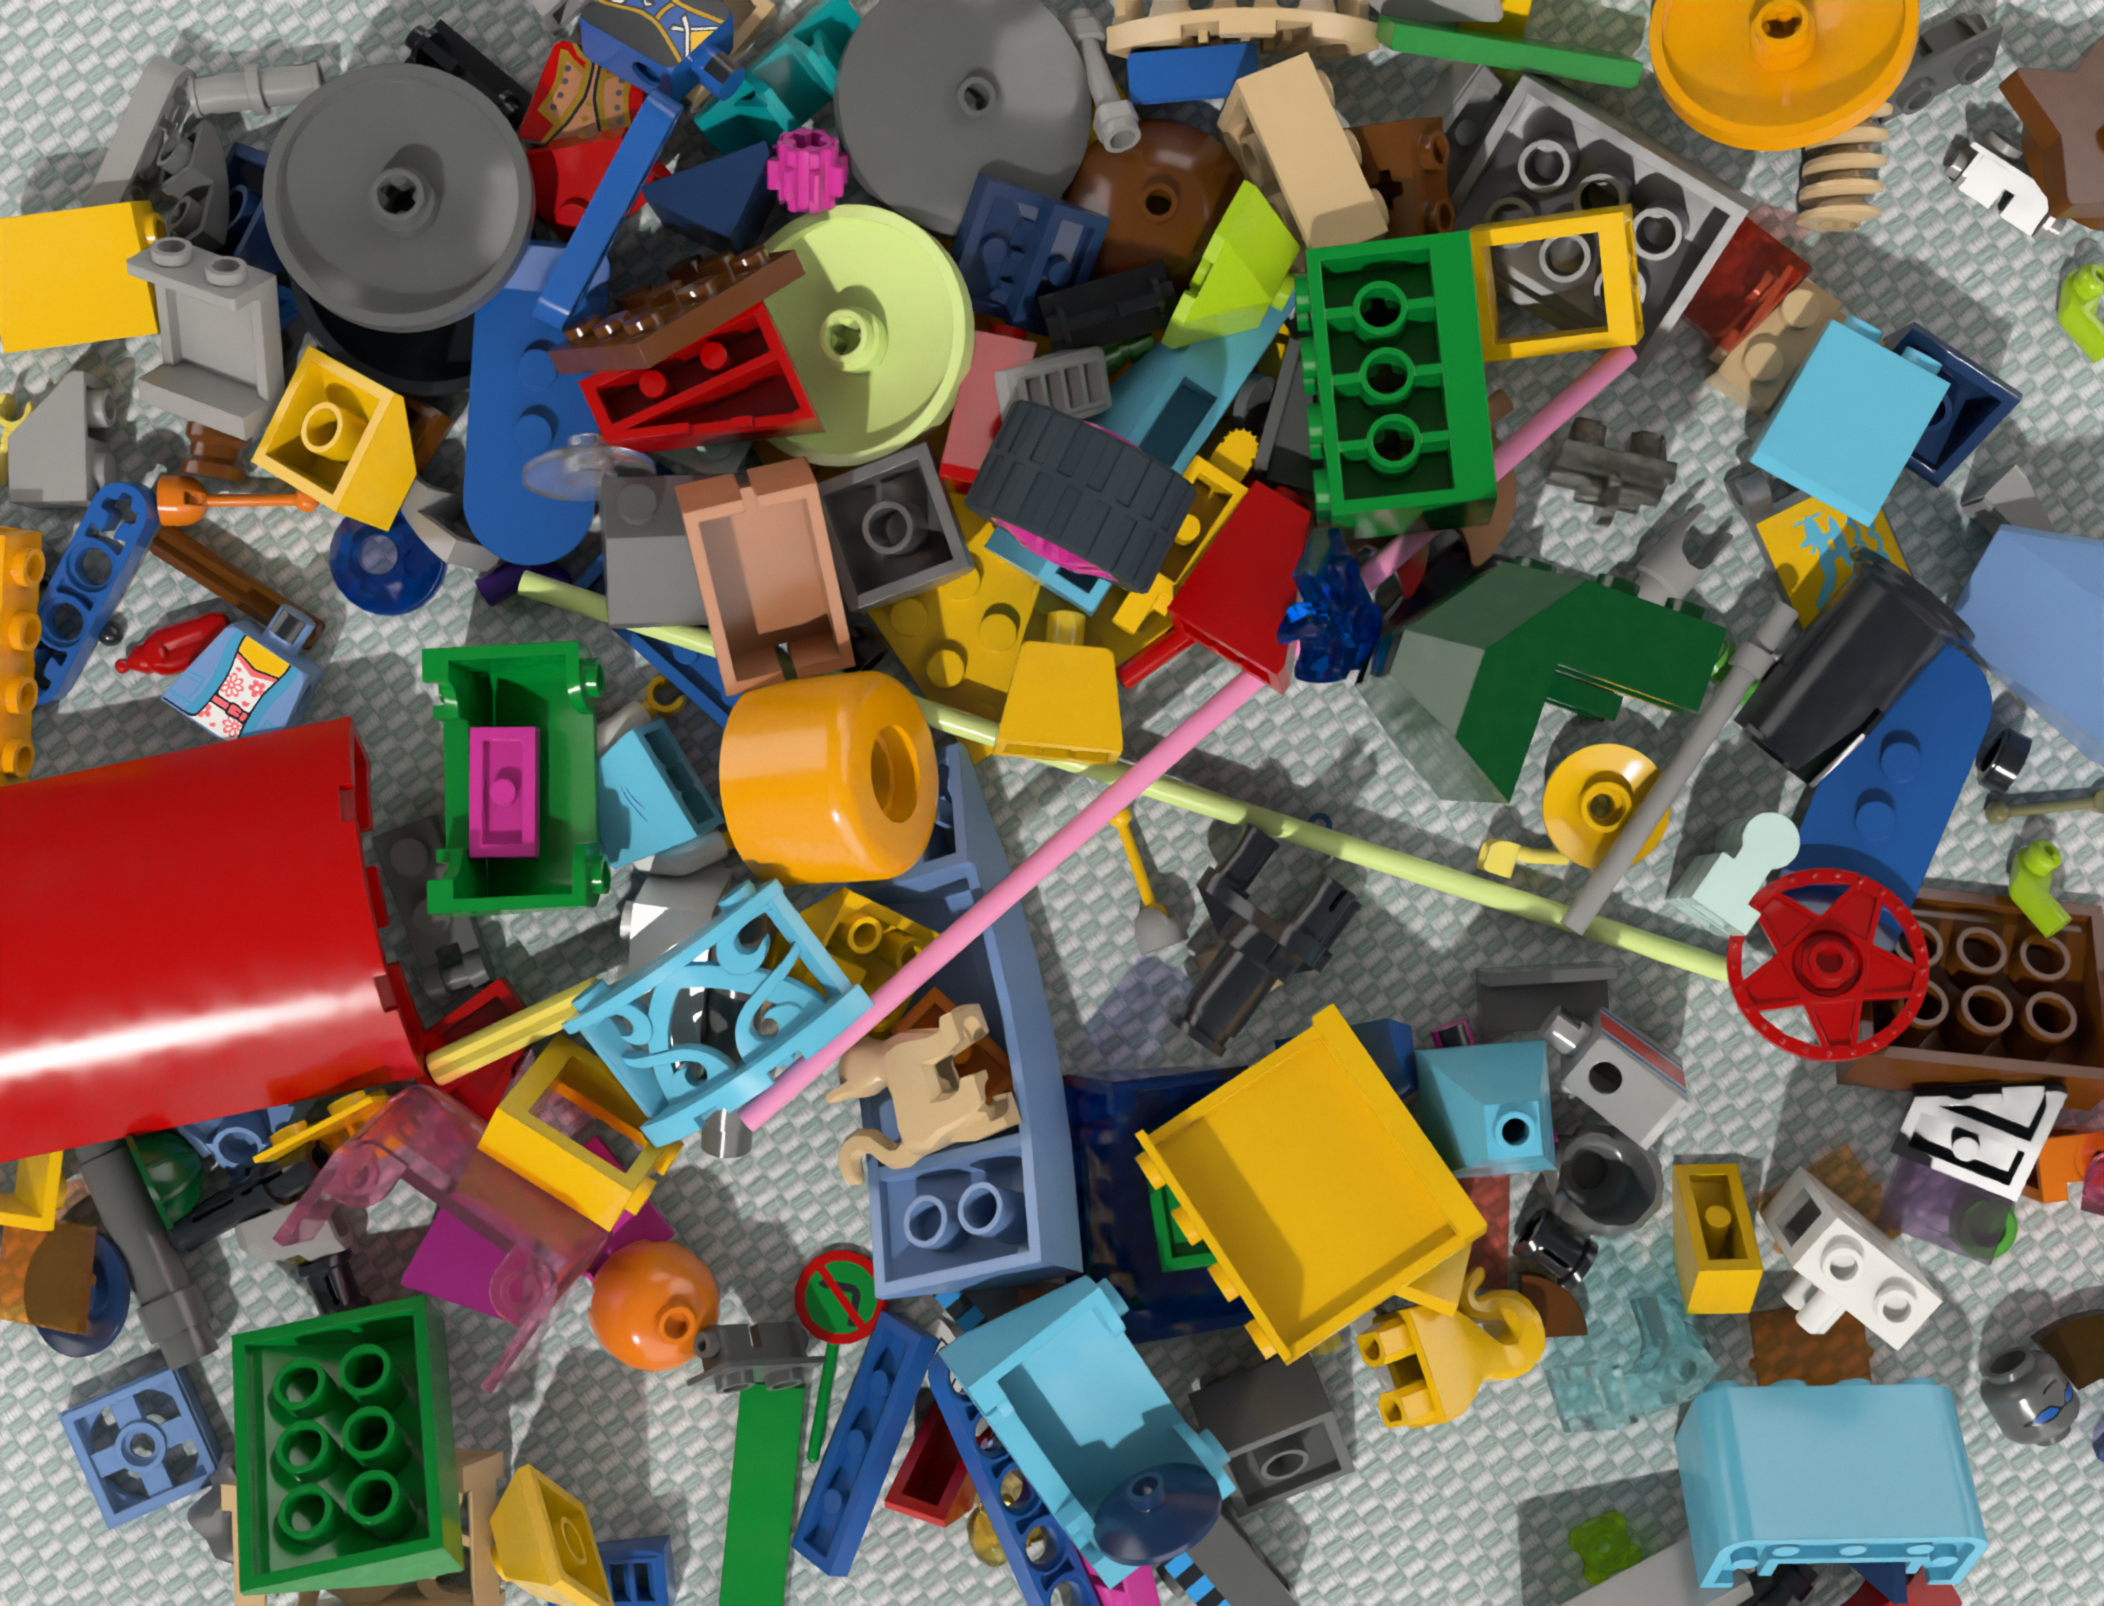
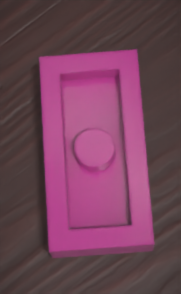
M470 727L469 858L540 859V729L537 727Z

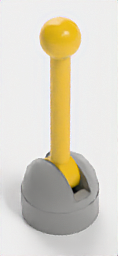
M1126 806L1109 823L1116 827L1119 832L1144 904V908L1137 915L1134 925L1135 939L1141 955L1185 941L1189 939L1184 922L1177 911L1168 905L1156 903L1129 826L1132 812Z

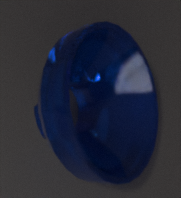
M400 509L388 532L346 516L334 532L330 544L329 564L332 577L338 589L350 602L362 610L380 616L410 614L424 607L435 597L443 585L448 569V563H445L432 552L418 537ZM385 536L391 539L396 546V563L386 573L373 574L364 566L362 552L370 539Z

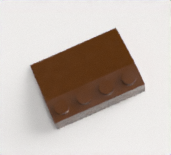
M1920 887L1910 911L1922 930L1929 954V982L1923 1003L1910 1025L1890 1044L1865 1057L1836 1062L1837 1084L1913 1092L1914 1088L2059 1082L2067 1085L2068 1096L2062 1108L2091 1111L2104 1099V917L2102 906L2058 902L2072 920L2057 933L2046 938L2010 896ZM1902 930L1892 953L1913 963L1912 954L1905 933ZM1907 999L1862 1001L1857 1043L1867 1040L1888 1027L1903 1009Z

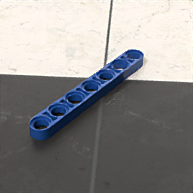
M945 1346L941 1347L934 1354L929 1365L928 1379L930 1388L1027 1605L1051 1606V1596L1054 1589L1059 1583L1066 1581L1072 1593L1069 1606H1100L1073 1542L1059 1525L996 1436L994 1442L985 1449H982L977 1443L976 1427L983 1416L965 1391L958 1393L953 1388L950 1380L951 1371L938 1353ZM1016 1469L1021 1475L1022 1491L1019 1498L1013 1504L1006 1505L1001 1495V1484L1004 1477L1010 1471ZM1041 1525L1046 1532L1047 1545L1040 1558L1031 1561L1026 1551V1540L1029 1533L1035 1527Z

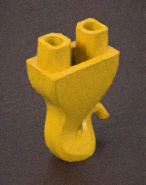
M1475 1267L1464 1277L1459 1304L1453 1317L1419 1304L1398 1308L1373 1317V1325L1357 1335L1356 1341L1363 1361L1370 1368L1386 1364L1388 1366L1395 1388L1379 1394V1401L1377 1403L1385 1426L1388 1428L1408 1426L1410 1429L1449 1422L1461 1416L1468 1409L1476 1397L1482 1382L1508 1380L1529 1372L1540 1360L1545 1349L1543 1322L1530 1300L1516 1290L1500 1289L1476 1296L1475 1291L1484 1282L1485 1271L1482 1267ZM1476 1324H1483V1329Z

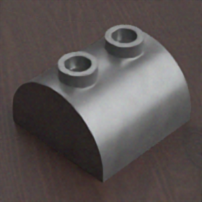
M923 442L817 484L835 571L850 612L865 611L916 596L959 579L975 569L946 484L939 478L940 467L932 444L929 442Z

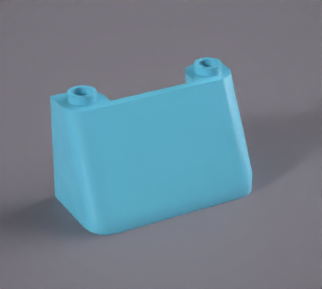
M1084 1275L960 1335L938 1353L1067 1536L1111 1590L1140 1567L1122 1565L1107 1558L1099 1549L1093 1535V1529L1096 1525L1094 1523L1095 1514L1105 1497L1117 1485L1135 1473L1152 1466L1179 1462L1194 1464L1207 1470L1215 1478L1220 1488L1222 1501L1237 1488L1222 1468L1231 1461L1225 1449L1209 1429L1206 1428L1197 1435L1183 1420L1124 1333L1126 1327L1120 1317L1128 1312L1129 1309L1122 1297L1106 1278H1103L1096 1284L1090 1277Z

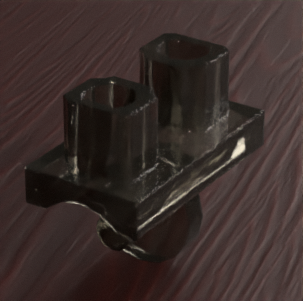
M1577 417L1574 419L1566 437L1547 468L1545 484L1575 490L1573 501L1594 506L1593 524L1607 528L1611 524L1616 511L1637 515L1640 505L1657 508L1666 487L1672 485L1676 480L1678 465L1676 462L1667 461L1665 436L1644 430L1632 432L1625 443V450H1616L1604 447L1607 426L1602 421Z

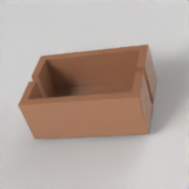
M805 456L747 469L749 479L747 483L737 484L734 473L674 486L719 672L727 697L785 682L774 645L786 643L797 679L856 666L818 486Z

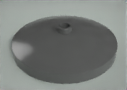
M880 0L854 29L839 61L833 94L834 117L842 151L848 153V165L864 190L881 208L910 220L932 236L951 240L956 239L978 172L1060 198L1080 168L1090 136L1092 119L1091 95L1087 74L1072 38L1055 15L1039 0ZM966 91L976 98L975 106L978 110H973L966 104L964 99Z
M383 63L355 69L333 78L317 88L293 110L275 138L268 156L263 181V210L267 230L279 259L297 284L314 300L333 314L362 327L385 332L408 333L433 330L466 318L482 308L505 287L519 267L531 239L535 221L536 192L529 159L519 137L504 114L487 96L468 82L436 68L409 63ZM414 200L416 202L408 212L399 211L400 206L405 201Z

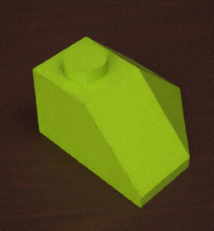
M1246 180L1241 184L1202 256V260L1190 282V290H1185L1161 341L1162 344L1171 349L1259 328L1270 306L1282 312L1294 291V273L1290 269L1301 247L1254 184Z

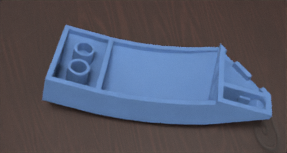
M957 742L935 750L939 775L938 808L931 838L923 855L916 864L904 874L891 879L836 883L831 892L823 889L814 904L842 887H846L941 934L1012 872L965 745ZM1020 899L916 990L902 1018L934 986L957 1007L964 1004H980L989 1029L986 1035L1009 1056L1014 1089L1012 1094L1022 1122L977 1141L956 1142L922 1157L908 1168L893 1170L878 1161L872 1154L866 1153L875 1298L884 1300L1029 1285L1083 1273L1072 1142L1063 1079L1037 956ZM888 1086L877 1095L859 1098L863 1128L877 1129L893 1142L900 1143L901 1137L898 1131L893 1099Z

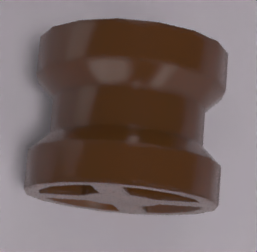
M187 421L185 435L191 441L189 455L181 461L180 472L205 478L246 483L248 470L242 463L243 453L252 444V437L244 441L197 422Z

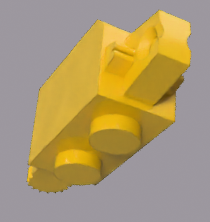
M1236 428L1234 432L1229 431L1228 436L1223 437L1224 443H1219L1208 461L1195 455L1183 473L1182 477L1189 480L1193 487H1195L1197 496L1149 592L1140 594L1124 589L1129 594L1111 621L1132 636L1151 608L1166 616L1168 613L1167 607L1249 491L1241 482L1254 464L1252 460L1256 459L1257 446L1260 444L1256 442L1257 436H1252L1251 431L1246 432L1245 428L1242 430Z

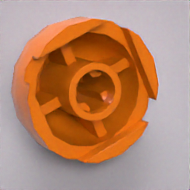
M650 1239L635 1240L617 1250L596 1272L591 1286L595 1291L591 1299V1310L588 1308V1321L598 1342L623 1364L652 1373L676 1369L697 1356L693 1347L695 1336L708 1325L717 1324L721 1315L720 1291L707 1264L682 1243L669 1240L670 1242H652Z

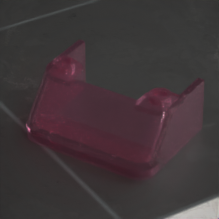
M432 1085L409 1086L399 1091L334 1152L272 1239L283 1247L311 1241L339 1203L352 1208H365L376 1205L390 1194L400 1178L507 1253V1256L491 1279L489 1295L492 1306L498 1315L519 1330L480 1386V1388L491 1395L512 1383L608 1247L612 1239L613 1228L610 1232L605 1230L581 1213L477 1149L489 1122L448 1093Z

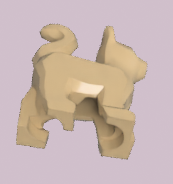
M964 1004L939 1018V1028L909 1029L885 1041L872 1038L866 1034L842 1055L837 1065L840 1085L825 1095L827 1103L874 1096L888 1086L893 1099L898 1131L901 1137L900 1143H895L877 1129L858 1128L846 1136L838 1154V1163L843 1178L851 1185L860 1186L864 1182L862 1156L866 1153L872 1154L878 1161L893 1170L908 1168L922 1157L956 1142L977 1141L1022 1122L1012 1092L992 1096L991 1105H986L985 1084L989 1079L986 1069L960 1079L953 1059L960 1052L985 1037L989 1032L980 1004Z

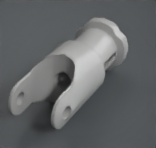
M1698 503L1689 508L1636 565L1637 575L1631 582L1641 587L1637 597L1661 606L1665 605L1667 598L1683 600L1730 545L1733 535L1731 533H1724L1716 538L1693 563L1690 564L1683 551L1684 539L1687 531L1703 514L1705 510L1704 504Z

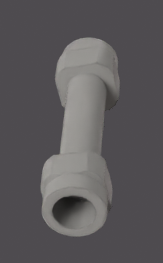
M1079 8L1072 10L1060 22L1072 38L1085 67L1089 90L1097 108L1093 122L1095 132L1107 151L1121 153L1133 148L1141 138L1138 116L1131 101L1121 100L1103 54L1106 34L1100 20L1096 18L1094 12L1090 9Z

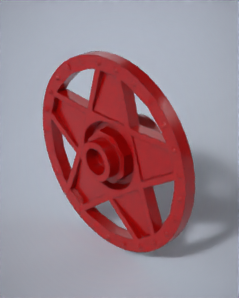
M1814 868L1780 877L1766 885L1752 897L1748 905L1761 913L1757 921L1776 955L1743 980L1741 972L1742 945L1746 936L1730 935L1726 952V974L1737 1008L1748 1024L1763 1039L1780 1050L1800 1058L1820 1062H1841L1858 1059L1877 1052L1894 1041L1910 1025L1926 995L1930 970L1929 954L1925 938L1917 920L1908 907L1893 892L1880 883L1855 872L1834 868ZM1812 884L1849 887L1821 916L1783 894L1786 891ZM1882 905L1890 912L1904 931L1913 963L1873 944ZM1907 999L1903 1009L1888 1027L1867 1040L1857 1043L1862 1001ZM1803 1007L1819 1046L1784 1034L1760 1013Z

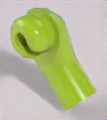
M2087 263L2080 269L2075 268L2066 275L2062 281L2057 315L2060 326L2092 363L2104 357V323L2097 317L2099 299L2104 294V267L2097 263Z
M2036 840L2028 847L2021 848L2014 856L2008 891L2015 904L2046 938H2049L2067 925L2072 918L2049 893L2053 869L2061 864L2060 852L2049 841Z

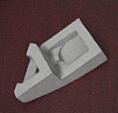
M416 475L400 510L418 537L445 563L493 573L499 557L488 551L477 540L466 523L456 519L463 504V494L452 489L448 490L429 485Z

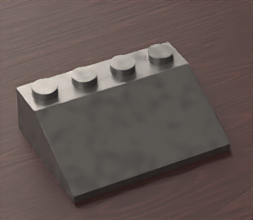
M1526 72L1520 78L1449 199L1455 212L1453 232L1469 230L1476 224L1632 203L1645 334L1637 345L1630 346L1635 352L1637 360L1626 371L1639 379L1756 201L1549 75ZM1598 232L1490 246L1495 291L1561 331L1608 326ZM1611 348L1596 349L1593 351L1603 356Z

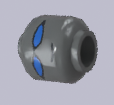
M2019 1346L2006 1349L1989 1360L1984 1369L1985 1375L1981 1380L1979 1394L2006 1438L2019 1444H2037L2038 1446L2046 1447L2054 1445L2068 1436L2071 1431L2070 1425H2072L2079 1414L2081 1402L2051 1354Z

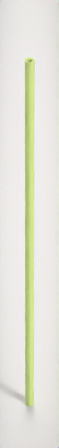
M528 570L524 571L519 583L518 595L608 623L605 595ZM698 625L627 628V630L716 658L708 628ZM776 651L784 680L797 678L790 656ZM837 670L816 676L840 674L844 672ZM913 695L929 727L993 747L999 722ZM1031 759L1112 785L1133 766L1118 760L1114 767ZM1162 775L1140 794L1236 826L1243 827L1246 822H1249L1268 836L1579 935L1560 922L1570 908L1568 905ZM1599 915L1595 916L1582 937L1728 983L1726 956Z

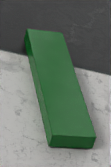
M1383 14L1379 16L1375 35L1379 39L1378 42L1392 51L1633 89V86H1638L1644 64L1619 52Z
M755 1382L753 1387L740 1391L719 1606H784L806 1383L783 1390L767 1391L765 1382Z

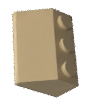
M1308 52L1237 79L1214 127L1222 145L1239 164L1246 181L1257 186L1301 247L1290 269L1293 273L1306 272L1305 249L1383 240L1389 232L1387 228L1389 214L1385 201L1377 189L1369 188L1360 168L1362 165V154L1357 139L1349 129L1343 130L1333 108L1335 106V95L1332 84L1323 70L1316 71Z

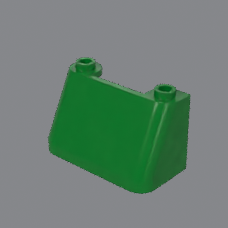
M578 640L422 649V682L426 684L438 683L440 700L442 703H445V705L433 706V719L443 722L446 849H436V862L446 864L448 867L442 879L427 880V914L465 918L596 907L600 894H608L611 883L609 859L606 854H600L596 697H602L605 691V672L601 658H592L587 645ZM470 727H537L540 729V859L469 858Z

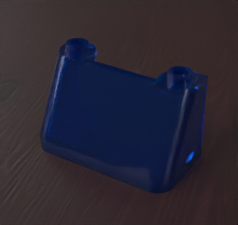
M1223 1063L1091 1071L1062 1076L1072 1142L1083 1273L1066 1276L1065 1281L1068 1284L1087 1275L1097 1284L1103 1278H1106L1122 1297L1129 1309L1120 1318L1126 1327L1124 1333L1132 1345L1243 1326L1255 1318L1241 1296L1228 1302L1207 1270L1209 1266L1162 1273L1147 1179L1134 1158L1142 1153L1141 1143L1135 1136L1136 1133L1143 1129L1149 1135L1247 1070L1248 1065Z

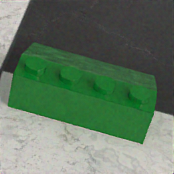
M426 1295L231 1335L240 1593L244 1596L397 1585L465 1570L445 1321Z

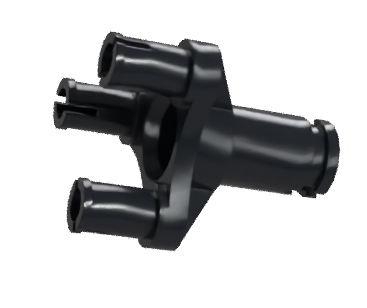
M1249 822L1245 823L1244 829L1215 869L1208 866L1196 883L1218 936L1226 942L1184 999L1183 1003L1186 1006L1180 1015L1174 1013L1170 1019L1180 1030L1219 1057H1222L1227 1050L1224 1047L1230 1037L1236 1038L1278 979L1287 984L1295 973L1311 970L1321 973L1333 956L1329 949L1357 910L1359 911L1363 906L1355 900L1357 897L1355 894L1345 889L1343 885L1323 872L1319 874V879L1289 920L1282 917L1280 922H1277L1247 901L1251 895L1246 890L1275 850L1277 851L1280 846L1275 840Z

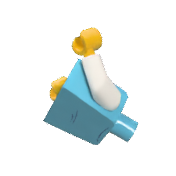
M664 675L653 678L648 684L646 690L647 699L641 703L633 700L597 726L600 851L602 854L607 855L609 864L614 869L633 863L644 874L685 876L727 858L728 850L734 848L735 845L729 830L720 832L716 828L726 821L664 719L661 718L653 722L651 720L655 715L664 718L675 717L684 710L687 702L685 694L678 697L674 703L666 706L660 705L655 701L658 691L671 683Z

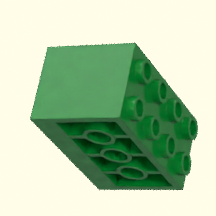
M1464 230L1305 249L1306 272L1294 273V296L1298 332L1311 331V337L1300 338L1304 396L1317 395L1318 403L1307 404L1311 460H1324V469L1313 470L1317 524L1330 523L1332 542L1489 525L1498 494L1470 231ZM1374 325H1382L1385 327H1374ZM1388 388L1395 391V393L1383 394L1376 390ZM1385 452H1397L1399 455H1402V459L1390 461L1386 460L1382 455Z

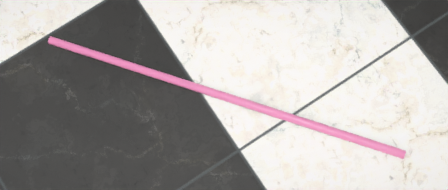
M1630 346L1609 349L1493 451L1496 483L1637 360L1633 349ZM1442 530L1395 536L1301 619L1295 658ZM1243 670L871 994L869 998L874 1003V1006L808 1060L803 1055L800 1056L774 1079L775 1083L744 1105L737 1112L744 1124L751 1131L755 1132L1266 684Z

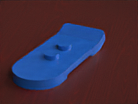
M530 239L519 267L505 287L492 300L475 311L463 486L464 513L474 536L495 556L509 563L522 566H541L556 562L573 552L585 539L592 525L595 513L600 429L578 381L597 372L559 375L547 351L567 338L563 332L560 333L532 317L534 307L568 243ZM609 252L605 256L585 296L567 326L592 314H599L601 319L608 315L611 270Z
M1946 647L1870 735L1819 782L1798 831L1800 837L1799 851L1796 857L1787 866L1782 868L1778 878L1806 869H1843L1861 874L1880 883L1893 892L1911 910L1991 720V690L1983 672L1972 659L1953 647ZM1812 884L1786 891L1783 894L1821 916L1849 887ZM1882 905L1873 944L1892 953L1897 945L1902 929L1890 912Z

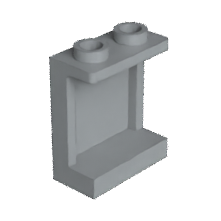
M166 237L155 240L150 247L128 258L126 264L129 275L155 284L163 364L137 379L140 401L244 441L268 427L285 393L276 275L249 266L240 258L221 256L193 246L190 241L178 237Z

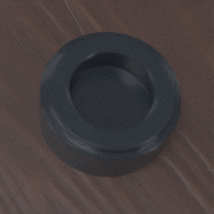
M2011 728L2002 730L1990 745L1980 764L1977 773L1978 785L1999 795L2004 794L2020 773L2030 752L2032 739Z

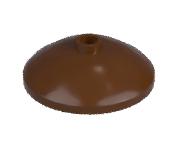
M1138 120L1141 138L1133 148L1121 153H1111L1097 139L1086 149L1080 168L1071 184L1063 193L1062 200L1102 214L1111 220L1089 281L1163 260L1167 279L1172 281L1177 302L1179 303L1185 290H1190V282L1202 260V256L1246 178L1232 154L1218 140L1205 131L1177 120ZM1153 196H1162L1168 200L1170 210L1164 215H1154L1146 207L1147 200Z

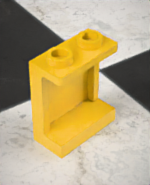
M150 200L0 218V336L4 353L160 333L155 284L129 275L126 264L128 258L147 249L155 240L167 237L164 221L159 213H154Z

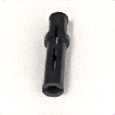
M311 1140L277 1161L256 1164L249 1176L196 1204L189 1213L173 1223L174 1228L170 1230L166 1228V1234L170 1243L178 1251L183 1253L189 1251L190 1253L206 1242L235 1228L239 1223L247 1221L268 1209L276 1211L290 1205L295 1201L297 1193L334 1175L337 1165L333 1151L322 1140L315 1142Z

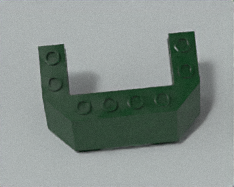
M1516 556L1514 563L1503 562L1457 584L1370 643L1354 685L1393 744L1440 800L1510 803L1544 703L1601 723L1605 719L1610 721L1616 720L1623 696L1614 694V692L1677 714H1683L1684 710L1698 713L1727 628L1707 622L1710 611L1697 604L1681 599L1667 598L1665 605L1661 606L1637 597L1641 587L1631 581L1599 573L1596 582L1556 573L1557 569L1539 560Z

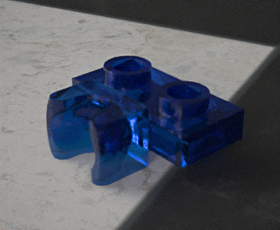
M1315 528L1291 575L1303 598V602L1290 603L1277 630L1276 637L1280 645H1288L1295 640L1300 641V654L1294 668L1296 679L1311 683H1332L1346 679L1350 670H1362L1373 643L1381 635L1383 622L1381 611L1373 603L1360 575L1358 562L1350 554L1339 528Z

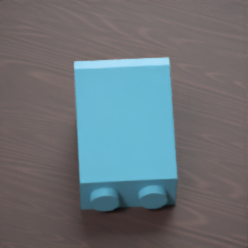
M1848 314L1843 324L1833 319L1826 321L1744 457L1756 466L1869 528L1951 383L1936 376L1943 366L1941 363L1909 346L1899 356L1877 344L1884 334L1882 331Z

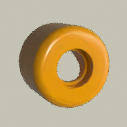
M858 671L801 679H786L782 683L743 693L734 705L725 726L720 751L719 782L723 812L730 836L740 857L752 873L764 882L777 878L783 887L886 880L898 877L912 868L923 855L932 835L938 808L939 775L936 751L928 723L911 692L901 682L886 673Z

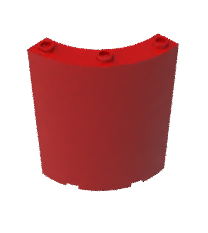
M351 716L0 787V1163L423 1076L425 1027L410 993L401 962L387 963L378 931L379 928L388 927L390 921L379 868L376 866H365L361 833L374 831L371 803V761Z

